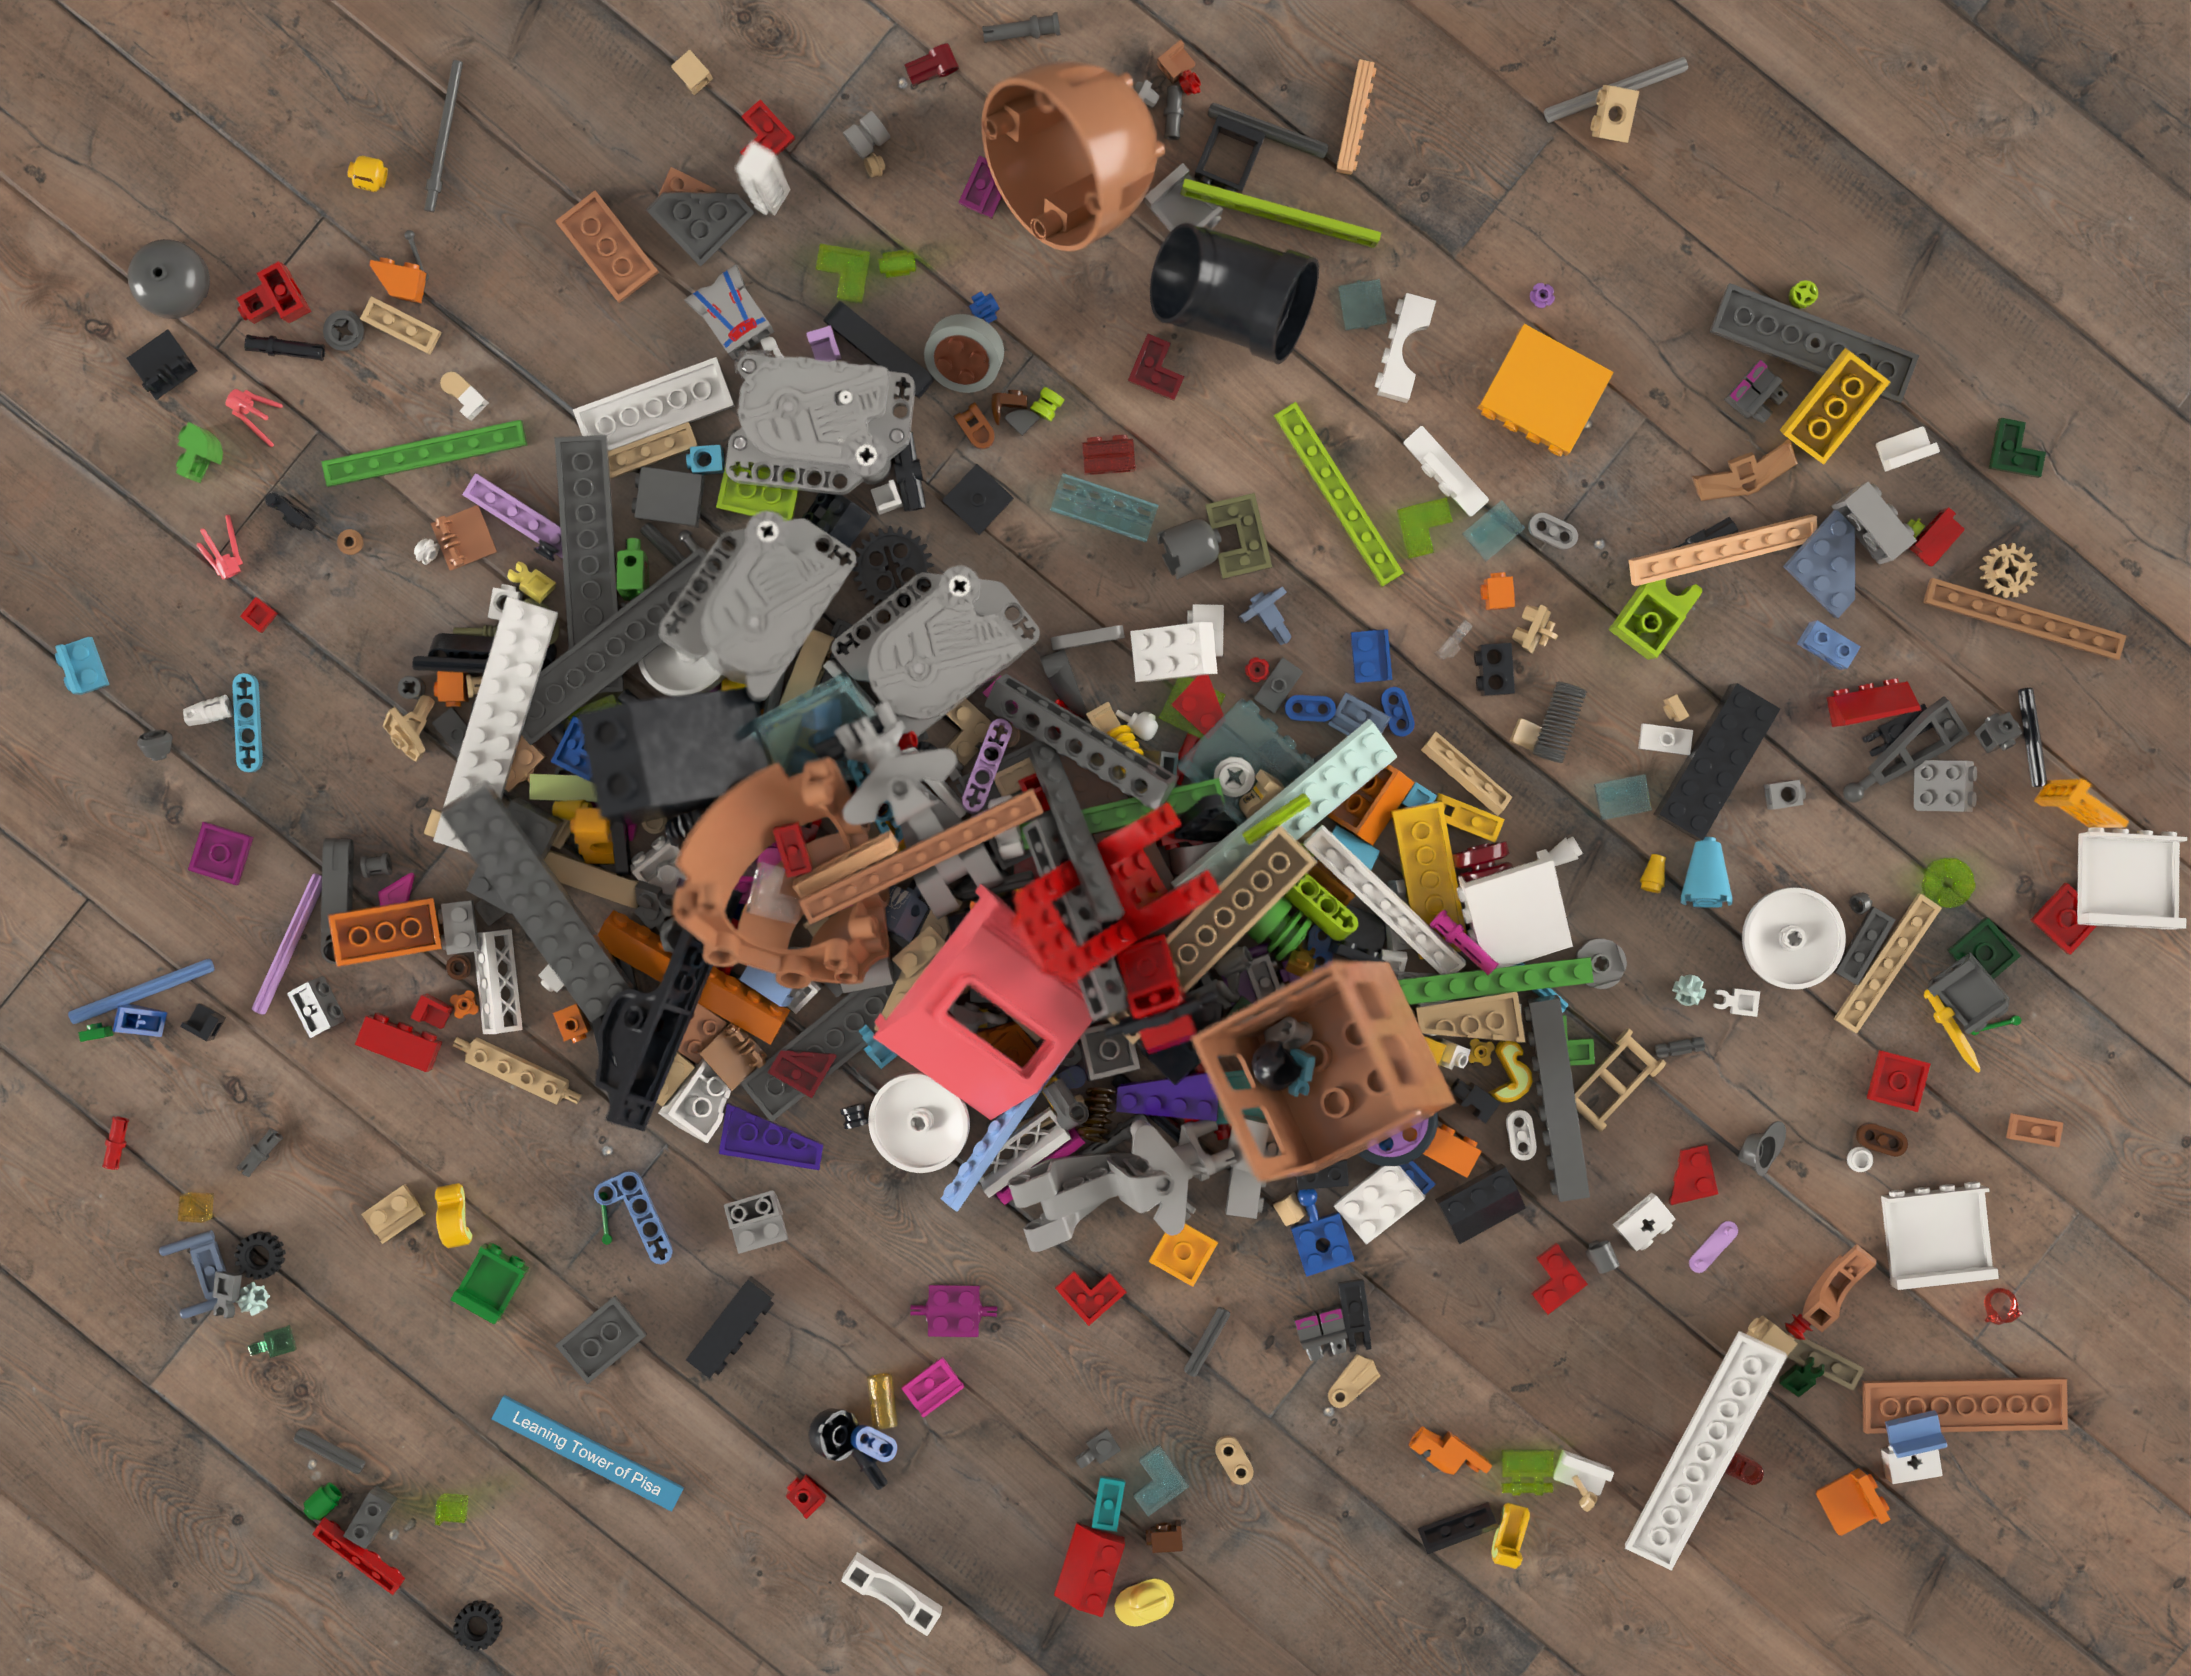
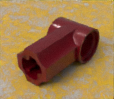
M948 43L941 44L931 49L927 55L904 64L913 87L937 76H948L959 69Z

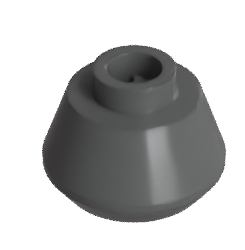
M153 730L140 735L137 745L147 758H151L153 761L163 760L171 752L173 736L167 730Z

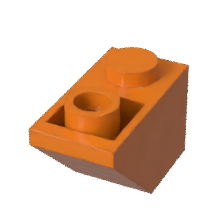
M380 257L379 261L370 260L371 268L390 296L396 299L422 303L427 273L419 270V265L404 262V266L395 265L394 260Z

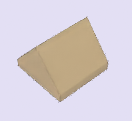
M1295 1192L1290 1193L1273 1204L1285 1226L1298 1222L1307 1214L1303 1205L1299 1203Z

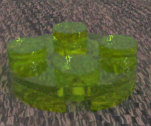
M1939 858L1934 860L1926 867L1923 873L1925 875L1923 877L1922 890L1925 897L1943 908L1961 906L1971 897L1976 888L1971 869L1966 863L1957 858ZM1945 876L1954 880L1951 889L1942 886L1945 883L1943 879Z

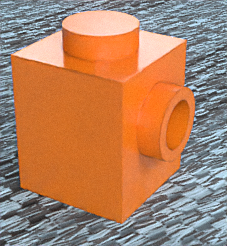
M1506 572L1491 573V578L1485 579L1484 584L1480 586L1481 599L1486 602V610L1514 608L1513 576L1506 577Z
M437 671V682H434V695L438 697V701L446 702V707H461V702H469L466 680L468 673Z
M578 1004L553 1013L564 1042L569 1039L573 1043L587 1038L586 1033L592 1030L587 1016Z

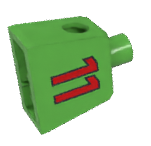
M638 538L626 539L625 550L618 551L617 590L624 601L635 599L649 588V560L645 552L641 550V540Z

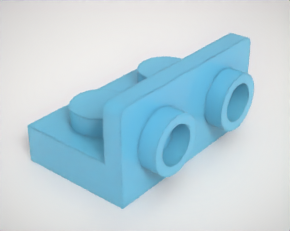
M86 637L66 645L60 644L55 646L57 653H55L56 661L60 667H63L66 675L64 683L72 694L82 695L109 685L93 637Z

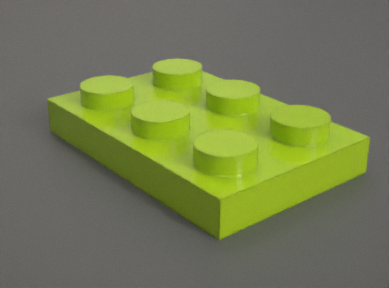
M725 464L716 508L752 517L763 511H772L779 514L785 521L793 520L799 490L736 483L727 475ZM738 464V468H733V472L737 476H739L740 472H747L751 475L750 479H752L751 470L743 469L740 464ZM760 468L758 478L761 480L767 479L771 474L770 468ZM786 471L783 475V480L787 483H791L796 479V473Z

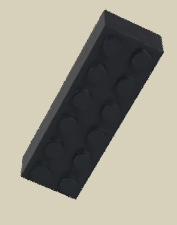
M1738 683L1730 684L1653 815L1695 840H1704L1778 715L1780 708Z

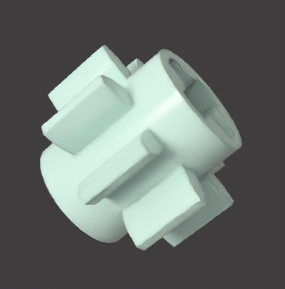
M1695 975L1680 976L1679 981H1675L1672 991L1677 993L1675 999L1685 1006L1698 1005L1700 999H1703L1706 993V989L1702 988L1704 982Z
M252 1282L240 1289L239 1301H236V1303H238L242 1313L250 1311L251 1316H254L259 1311L268 1308L266 1301L270 1295L264 1289V1285L256 1286L255 1282Z

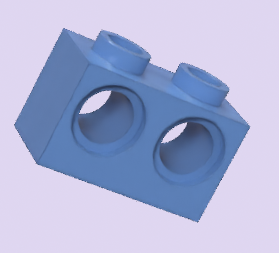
M1818 620L1808 624L1797 642V645L1839 670L1848 669L1861 647Z

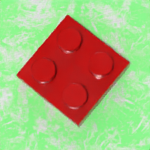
M2064 883L2031 919L2042 932L2069 955L2097 927L2094 925H2077L2078 892L2068 883Z
M1879 1050L1866 1099L1918 1112L1931 1063Z

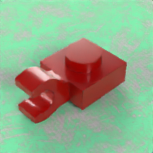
M1174 833L1157 839L1156 845L1157 847L1165 845V850L1179 848L1180 842H1187L1190 846L1203 844V841L1177 839Z

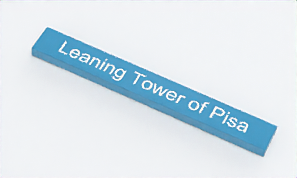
M506 1395L502 1397L492 1417V1420L671 1512L684 1489L683 1486Z

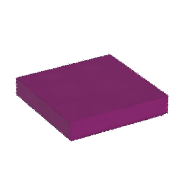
M202 822L188 870L233 885H239L254 837L208 822Z

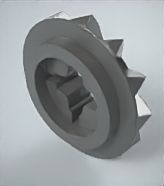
M347 310L336 311L326 319L323 326V335L326 342L332 348L347 352L357 348L358 344L363 341L365 328L360 318L353 312ZM348 325V330L353 335H344L343 338H340L341 333L335 327L344 328Z

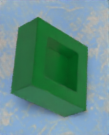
M102 1022L86 1025V1031L78 1032L80 1042L114 1036L112 1026L103 1027Z

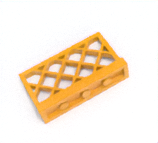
M2084 779L2047 780V785L2043 786L2034 802L2042 807L2058 806L2087 827L2125 828L2129 823L2127 819L2088 794L2087 790L2091 784Z

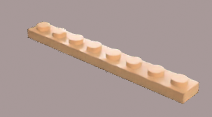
M1812 514L1629 559L1631 584L1638 586L1802 545L1818 528L1817 516Z

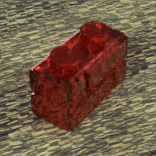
M1114 435L1112 440L1102 441V437H1089L1087 442L1082 443L1085 475L1135 471L1133 439H1128L1127 435Z

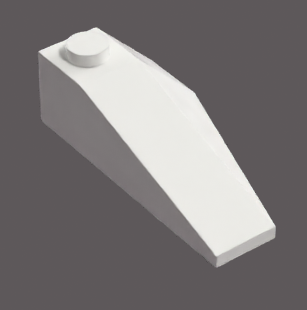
M702 1058L699 1064H695V1069L661 1108L659 1114L678 1128L708 1143L722 1122L723 1110L731 1090Z

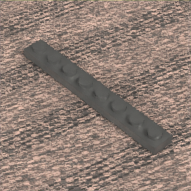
M1048 744L1030 747L1028 755L1096 921L1121 918L1123 914L1122 907L1055 748Z

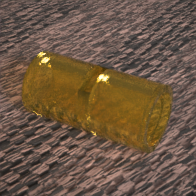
M881 1373L868 1376L867 1386L869 1401H872L870 1409L873 1428L887 1429L897 1426L898 1420L892 1374Z

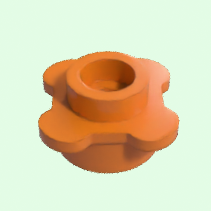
M467 990L462 995L454 994L451 996L450 1002L454 1005V1015L456 1018L462 1019L467 1014L475 1015L478 1013L479 1006L476 1003L473 991ZM463 1002L467 1003L466 1007H463Z

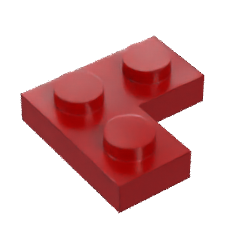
M761 99L742 115L743 120L758 135L753 142L775 156H778L795 140L792 133ZM752 141L740 151L742 156H744Z
M1557 1243L1536 1258L1551 1279L1531 1294L1547 1315L1588 1285Z
M1073 1270L1055 1287L1088 1326L1127 1293L1110 1272L1090 1289Z

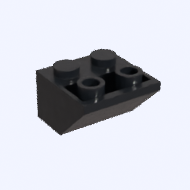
M818 493L815 501L803 515L802 519L808 520L850 548L871 518V515L842 495ZM819 542L820 544L828 548L826 543Z

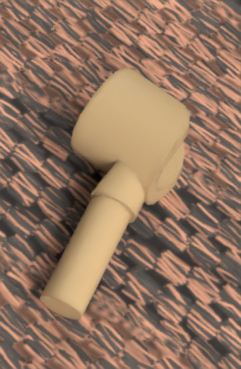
M1575 1475L1572 1477V1480L1583 1496L1579 1500V1504L1583 1510L1588 1512L1596 1504L1597 1496L1591 1491L1588 1492L1579 1477Z

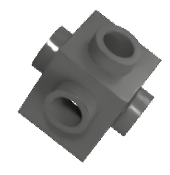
M2010 712L2001 716L1998 713L1989 716L1984 720L1985 723L1974 732L1987 754L1999 748L2005 751L2016 744L2015 740L2022 734L2018 722L2012 717Z

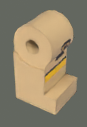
M1262 769L1255 776L1258 781L1256 785L1239 801V808L1247 819L1285 789L1279 779Z

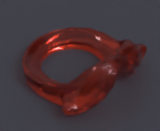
M1995 1288L1985 1296L1984 1306L1988 1315L1985 1322L2001 1325L2003 1323H2011L2023 1315V1312L2018 1309L2017 1299L2011 1291L2004 1288ZM1996 1293H2004L2011 1300L2009 1314H2007V1319L2001 1320V1317L1991 1305V1299Z

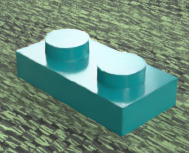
M1100 1476L1092 1528L1117 1532L1125 1487L1124 1479Z

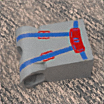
M737 264L719 275L713 285L700 288L684 299L694 311L705 319L732 360L761 342V339L775 332L746 290Z

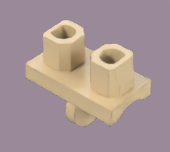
M1527 605L1523 612L1522 618L1531 622L1532 625L1529 631L1517 627L1512 639L1521 645L1526 652L1533 654L1537 643L1545 647L1548 639L1556 641L1558 637L1557 634L1552 632L1556 623L1548 621L1551 615L1548 607L1540 605L1538 608Z

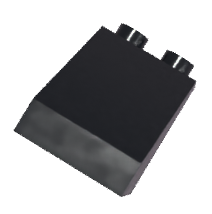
M746 688L633 701L578 714L600 817L607 820L634 825L713 805L722 795L745 778L773 765L759 702L753 701L748 697Z

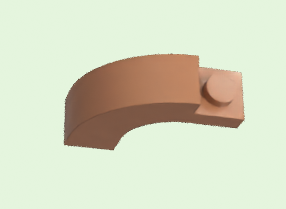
M1857 1244L1843 1257L1839 1255L1812 1288L1805 1302L1802 1317L1819 1331L1823 1332L1839 1318L1840 1307L1845 1296L1876 1265V1259Z

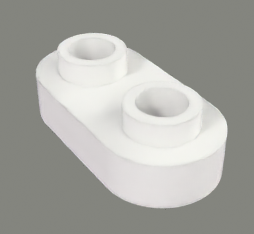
M1516 1109L1511 1111L1506 1118L1509 1146L1514 1157L1525 1161L1531 1159L1537 1150L1533 1121L1529 1113ZM1521 1117L1523 1120L1522 1125L1515 1126V1119ZM1525 1142L1527 1145L1526 1149L1519 1151V1144Z

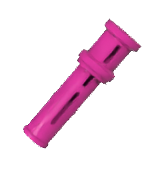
M1445 909L1430 923L1429 926L1436 928L1446 938L1445 941L1447 943L1455 944L1487 976L1499 965L1498 962L1491 958L1463 932V926L1456 924L1447 915Z

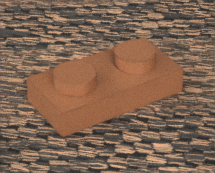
M2011 1113L2006 1138L2059 1147L2063 1122Z

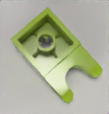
M1666 579L1642 584L1608 630L1647 660L1657 658L1700 597L1702 588L1697 584L1688 586L1680 595L1675 596L1667 590ZM1645 619H1648L1647 625L1649 628L1645 626Z

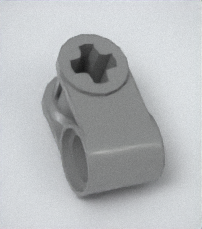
M1285 1017L1282 1021L1264 1031L1266 1042L1280 1040L1283 1043V1048L1289 1053L1291 1049H1297L1307 1044L1313 1034L1311 1024L1304 1021L1297 1022L1292 1017Z

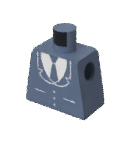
M914 879L906 890L896 885L891 886L889 889V904L885 907L888 931L908 942H911L928 909V906L918 899L921 892Z

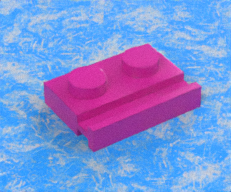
M942 1356L903 1385L901 1389L924 1418L962 1390L964 1385Z

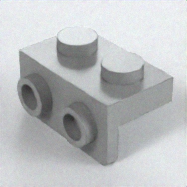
M474 901L441 904V909L438 910V918L440 924L444 926L441 943L447 955L479 951Z

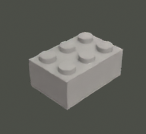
M1865 482L1851 489L1831 507L1834 510H1838L1855 527V536L1880 565L1893 561L1917 540L1913 537L1914 531L1912 528L1899 520L1897 510L1890 503L1886 504L1882 499L1880 489L1873 483Z

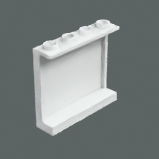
M2088 828V832L2078 834L2077 925L2168 930L2185 929L2186 918H2179L2180 842L2187 841V837H2177V832H2161V836L2153 835V831L2140 830L2137 831V834H2129L2128 829H2113V833L2104 832V828Z
M1546 849L1536 852L1538 860L1467 883H1465L1462 876L1458 877L1460 887L1456 888L1460 901L1464 902L1466 907L1462 909L1463 917L1466 924L1470 923L1471 930L1467 931L1468 936L1499 963L1496 968L1513 966L1573 947L1554 862Z
M1966 1182L1964 1187L1955 1188L1953 1184L1940 1185L1939 1190L1919 1187L1914 1188L1912 1193H1905L1904 1190L1889 1191V1195L1881 1196L1890 1283L1892 1287L1897 1290L1999 1279L1998 1269L1992 1265L1985 1192H1989L1988 1187L1980 1185V1182Z

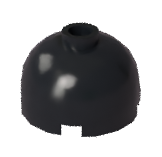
M829 1408L820 1412L810 1424L809 1442L813 1450L823 1458L841 1461L846 1459L855 1450L851 1444V1434L859 1426V1423L852 1413L843 1409Z

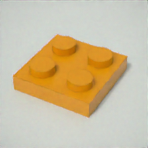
M1185 1223L1183 1230L1179 1234H1163L1149 1262L1193 1287L1216 1248L1218 1241Z

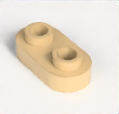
M1223 1436L1218 1439L1215 1445V1452L1231 1481L1238 1485L1248 1483L1252 1479L1254 1471L1238 1440L1233 1436ZM1230 1446L1233 1448L1231 1454H1225L1223 1452L1224 1448ZM1243 1468L1246 1472L1243 1476H1238L1236 1471Z

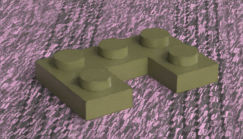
M1255 493L1205 504L1211 528L1218 529L1236 525L1241 546L1240 549L1219 553L1217 559L1222 579L1272 568Z

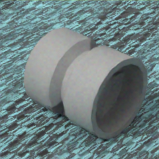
M872 111L860 119L859 126L853 124L843 132L848 143L862 160L874 151V145L881 146L891 138L884 125Z

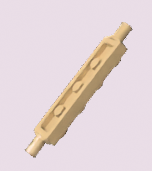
M457 1037L452 1047L466 1052V1063L556 1105L563 1098L576 1104L580 1101L582 1094L568 1089V1079L478 1037L471 1043Z

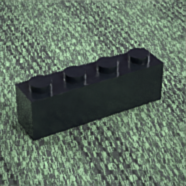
M750 1276L693 1349L686 1361L709 1379L714 1373L719 1375L728 1364L724 1361L729 1353L735 1355L743 1345L740 1341L745 1333L750 1335L759 1324L755 1321L760 1313L766 1315L774 1305L771 1301L774 1293Z

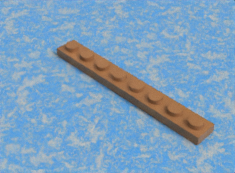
M1935 578L1929 580L1923 601L1924 604L2113 660H2120L2126 640V635Z

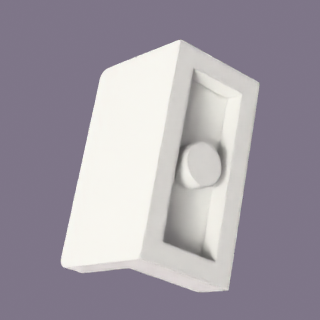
M1919 427L1876 443L1885 472L1940 452L1937 442L1930 444L1924 427Z
M1562 1450L1553 1478L1577 1488L1572 1480V1477L1577 1475L1588 1492L1591 1491L1599 1496L1605 1481L1611 1482L1614 1471L1609 1466Z

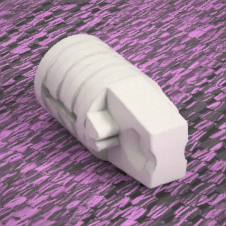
M222 695L221 697L201 701L183 709L184 721L188 726L208 724L212 721L215 722L219 719L232 717L233 708L228 696Z

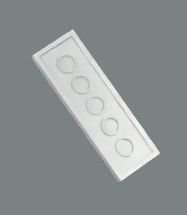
M715 357L573 409L582 436L607 435L608 451L681 424L691 423L732 408L735 405L718 359Z

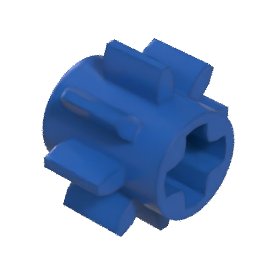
M980 291L971 297L974 303L969 305V309L973 316L984 319L987 323L997 319L995 312L1000 310L991 293L984 296L983 292Z

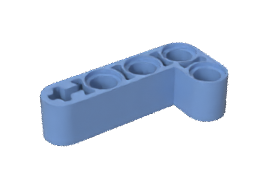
M627 1170L599 1183L594 1191L595 1200L601 1205H610L624 1199L652 1262L656 1264L668 1262L672 1256L673 1248L639 1173L635 1170ZM625 1176L635 1177L637 1181L636 1187L627 1189L623 1185V1178ZM603 1186L610 1187L613 1190V1197L607 1200L601 1198L599 1194L600 1188ZM636 1199H643L647 1203V1209L643 1212H638L633 1208V1202ZM647 1222L655 1223L658 1228L657 1233L654 1235L646 1234L643 1229L644 1224ZM661 1235L663 1239H659L658 1242L662 1249L667 1248L665 1257L662 1258L661 1255H655L657 1246L655 1242L650 1245L648 1241L656 1240Z

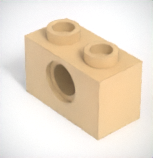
M1603 85L1596 99V104L1599 105L1597 115H1594L1591 122L1592 136L1628 143L1639 91ZM1615 106L1618 114L1614 120H1611L1608 115L1609 110Z

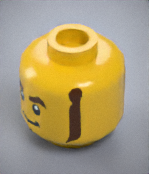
M358 156L355 163L350 162L348 177L352 178L355 188L377 192L380 187H385L388 169L384 167L382 160Z

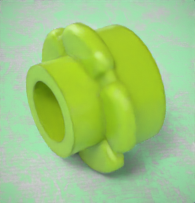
M1920 518L1916 521L1911 519L1907 523L1914 531V538L1925 528V525L1920 522Z

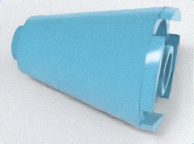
M1705 837L1704 840L1695 842L1681 894V903L1687 905V901L1693 902V907L1719 908L1722 907V902H1727L1728 906L1732 905L1733 898L1721 843L1716 842L1714 837Z

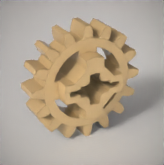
M2015 543L2009 544L2008 547L2005 544L1998 545V550L1996 548L1989 550L1991 556L1983 557L1987 564L1979 568L1985 571V575H1982L1980 580L1987 579L1988 583L1984 588L1992 587L1993 596L2001 592L2002 599L2008 598L2009 594L2012 598H2016L2019 596V593L2025 594L2028 592L2025 586H2033L2035 584L2030 578L2038 574L2032 571V567H2035L2037 562L2030 563L2029 559L2033 554L2025 555L2024 546L2016 550ZM1996 560H1997V563H1998V564H1997V566L1995 567V569L1993 570L1994 564H1995V562H1996ZM2011 568L2012 573L2006 574L2005 569ZM2024 572L2023 578H2022V580L2020 581L2019 578H2020V576L2022 575V573ZM1996 579L1999 580L2000 582H2002V583H2003V586L2000 585V584L1996 581Z

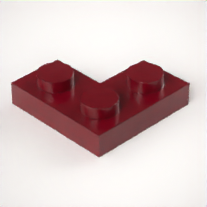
M1147 333L1128 382L1175 401L1185 376L1161 367L1171 343Z

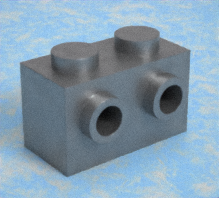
M1265 953L1252 958L1253 965L1246 971L1257 1002L1286 988L1283 980L1278 981L1275 972L1279 971L1274 957L1270 958L1269 954Z

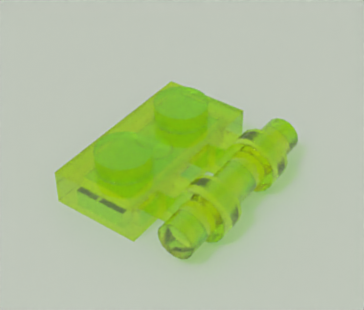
M1552 1449L1502 1450V1476L1512 1477L1511 1483L1501 1484L1502 1493H1512V1496H1520L1521 1493H1534L1535 1496H1543V1493H1553V1483H1544V1477H1554V1451ZM1521 1477H1534V1483H1521Z

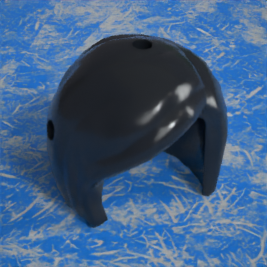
M1272 1040L1262 1044L1257 1048L1252 1059V1070L1256 1079L1271 1091L1283 1090L1293 1085L1300 1078L1304 1070L1292 1055L1283 1048V1043L1280 1040Z

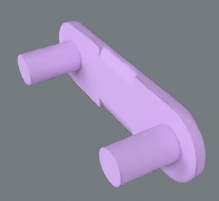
M1731 1221L1723 1222L1689 1260V1266L1694 1272H1704L1738 1234L1736 1224Z

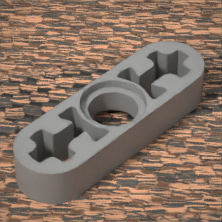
M1123 625L1056 636L1050 639L1052 650L1056 651L1125 638Z

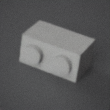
M1231 1167L1225 1208L1226 1215L1257 1219V1212L1262 1213L1264 1198L1260 1197L1261 1187H1266V1182L1259 1181L1251 1172Z

